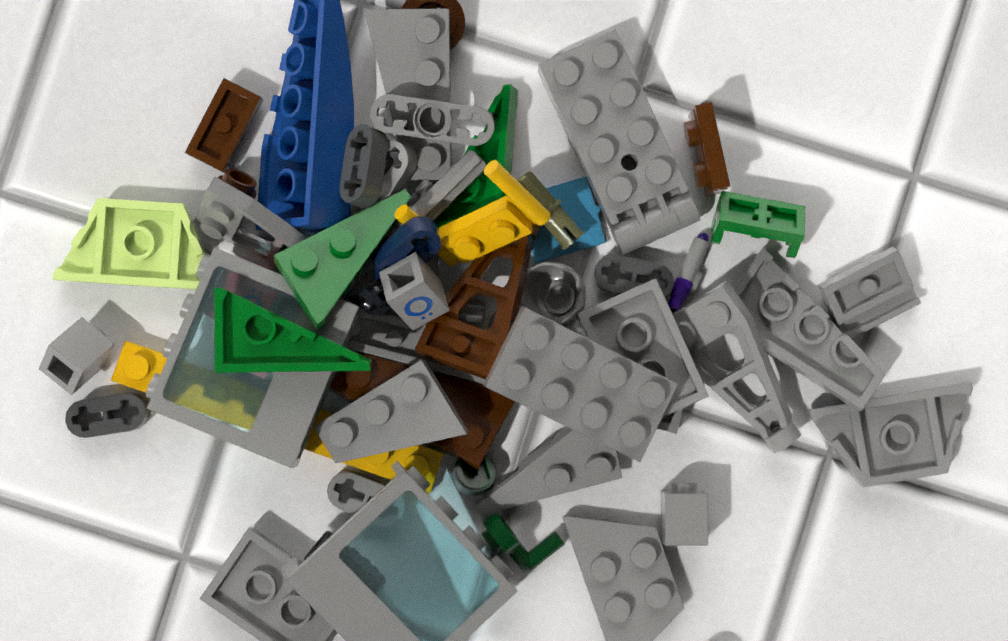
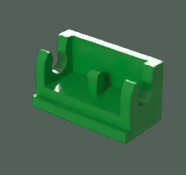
M721 191L711 225V231L714 232L711 243L720 244L724 231L751 235L752 238L760 239L762 237L783 241L785 245L789 246L786 257L795 258L805 237L806 206Z

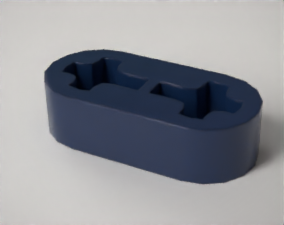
M427 217L409 219L376 251L373 256V268L377 282L382 285L379 272L386 269V266H391L414 252L426 264L438 253L441 248V239L437 224L432 219Z

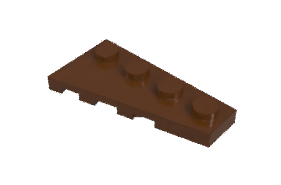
M358 353L371 360V371H338L329 390L350 402H354L410 366ZM433 372L469 433L429 442V444L479 469L515 401L483 386L481 383Z

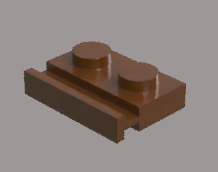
M712 102L695 105L688 115L689 121L683 123L688 147L695 146L698 162L692 164L697 188L704 187L706 197L721 194V191H725L728 189L727 187H730Z

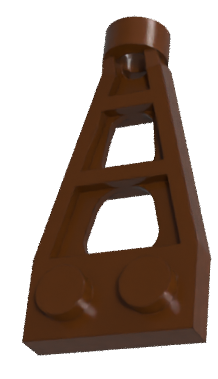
M534 224L531 234L474 259L446 294L450 311L426 324L415 347L419 355L486 380L511 329V325H513L519 313L533 243L542 225ZM497 257L513 261L509 280L504 287L483 281V276ZM480 293L497 300L495 320L493 325L487 330L461 322L459 319L461 311L470 299Z

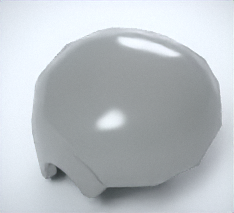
M543 261L527 270L520 305L564 326L575 321L578 317L577 313L584 309L586 286L579 274L568 265Z

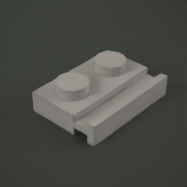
M894 247L818 284L833 321L843 334H847L851 339L921 304L919 297L916 296L913 289L914 285L899 250Z

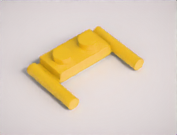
M496 160L486 165L484 174L507 196L438 229L441 248L437 255L449 266H454L459 261L463 264L468 263L475 258H479L532 233L534 224L541 226L550 219V212ZM406 204L401 205L394 214V217L401 224H404L409 219L420 217Z

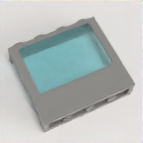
M214 247L211 255L206 253L200 261L196 272V277L200 278V282L194 295L189 293L182 304L179 316L184 318L178 334L172 333L166 342L163 350V357L167 358L161 374H154L148 385L146 397L151 399L147 409L289 468H294L298 466L337 371L215 373L214 288H224L346 348L362 308L339 299L327 316L325 324L316 330L281 274Z
M398 461L391 466L396 476L306 560L301 563L293 556L282 567L286 582L345 641H465L517 592V589L509 580L514 573L498 555L490 559L481 550L487 544L470 525L463 531L454 521L459 515L456 510L442 496L435 501L425 490L431 485L414 466L406 470Z

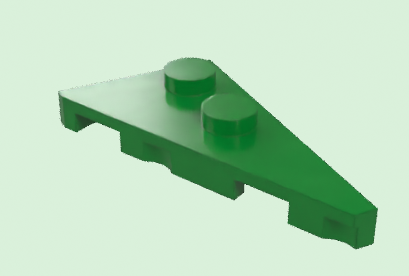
M511 84L503 85L501 92L495 96L488 109L495 122V130L492 137L482 145H469L465 154L470 150L476 152L486 165L496 160L511 174L518 90ZM486 125L483 132L487 131L488 125ZM483 172L434 222L439 229V227L507 195Z
M406 189L274 255V263L316 330L325 324L327 316L339 299L343 298L348 292L351 282L356 275L363 271L378 250L384 236L398 222L394 217L396 210L401 205H407L411 200Z
M214 288L215 373L371 371L370 359L224 288Z

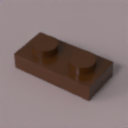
M223 78L185 153L224 173L231 164L263 102V98Z

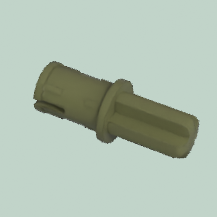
M526 172L517 180L550 212V219L544 226L559 242L563 250L574 243L573 240L579 239L585 233L561 207L560 203L562 200L559 198L556 201L533 172Z

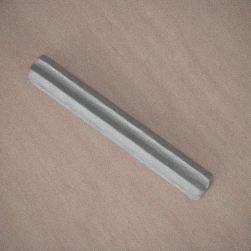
M468 151L411 209L418 216L427 217L434 221L484 172L486 163L476 152ZM398 221L394 227L392 226L380 242L379 248L403 224ZM373 257L359 274L368 282L376 278L373 268Z

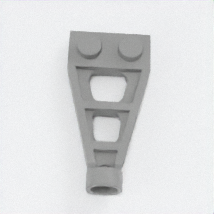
M214 177L207 188L193 221L209 237L217 240L224 239L271 262H274L275 254L287 249L282 246L283 244L291 247L308 238L258 201L217 177ZM243 219H249L271 234L275 241H270L243 229L241 226ZM359 274L356 275L354 280L351 282V287L345 294V296L343 298L341 297L340 299L345 301L351 289L353 288Z
M728 280L672 313L701 379L761 434L773 453L782 451L793 444L801 436V433L791 420L792 415L754 319ZM726 333L732 334L738 339L744 354V363L732 371L719 367L705 351L707 344ZM750 373L758 376L767 393V399L756 405L749 403L734 384V382ZM773 421H779V424L775 427H773L771 423Z

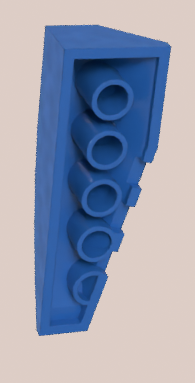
M294 0L288 31L294 35L293 41L286 53L282 54L279 70L285 71L280 96L273 94L270 111L276 112L272 134H264L261 147L258 202L303 234H317L351 216L350 203L345 202L340 195V180L346 142L349 134L354 129L351 62L340 0ZM256 224L255 230L265 231Z

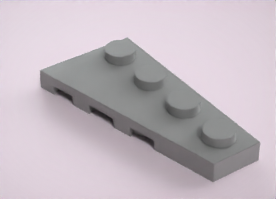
M364 9L385 93L451 103L450 9ZM389 101L393 121L397 119L407 120L409 122L406 130L414 131L413 115L418 105L410 103V112L396 110L395 102ZM436 107L427 108L421 115V125L426 131L436 133L444 127L445 115ZM397 135L398 140H405L411 143L417 153V165L409 180H439L451 168V142Z
M762 247L734 290L751 313L766 352L859 412L862 411L884 378L885 373L847 334H843L829 319L830 316L819 305L816 306L799 288L800 285L789 273L786 274L772 260L773 257L767 250Z

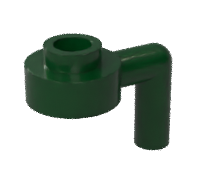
M497 511L482 521L486 530L481 535L496 554L503 549L523 572L532 571L565 545L560 536L554 531L528 552Z

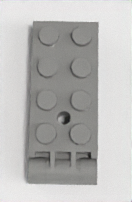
M616 30L538 64V73L622 255L700 221L697 207L689 194V188ZM624 158H631L636 162V168L631 171L625 170L621 165V161Z

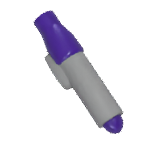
M704 232L694 237L679 275L674 281V287L668 302L669 308L673 310L681 309L689 294H694L701 280L702 273L699 271V268L710 245L708 235Z

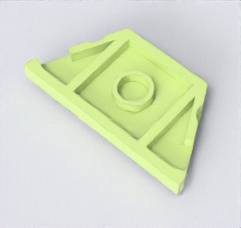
M98 198L88 214L86 225L79 229L71 242L73 246L62 265L55 269L53 280L196 290L200 282V278L196 277V272L206 252L185 204Z

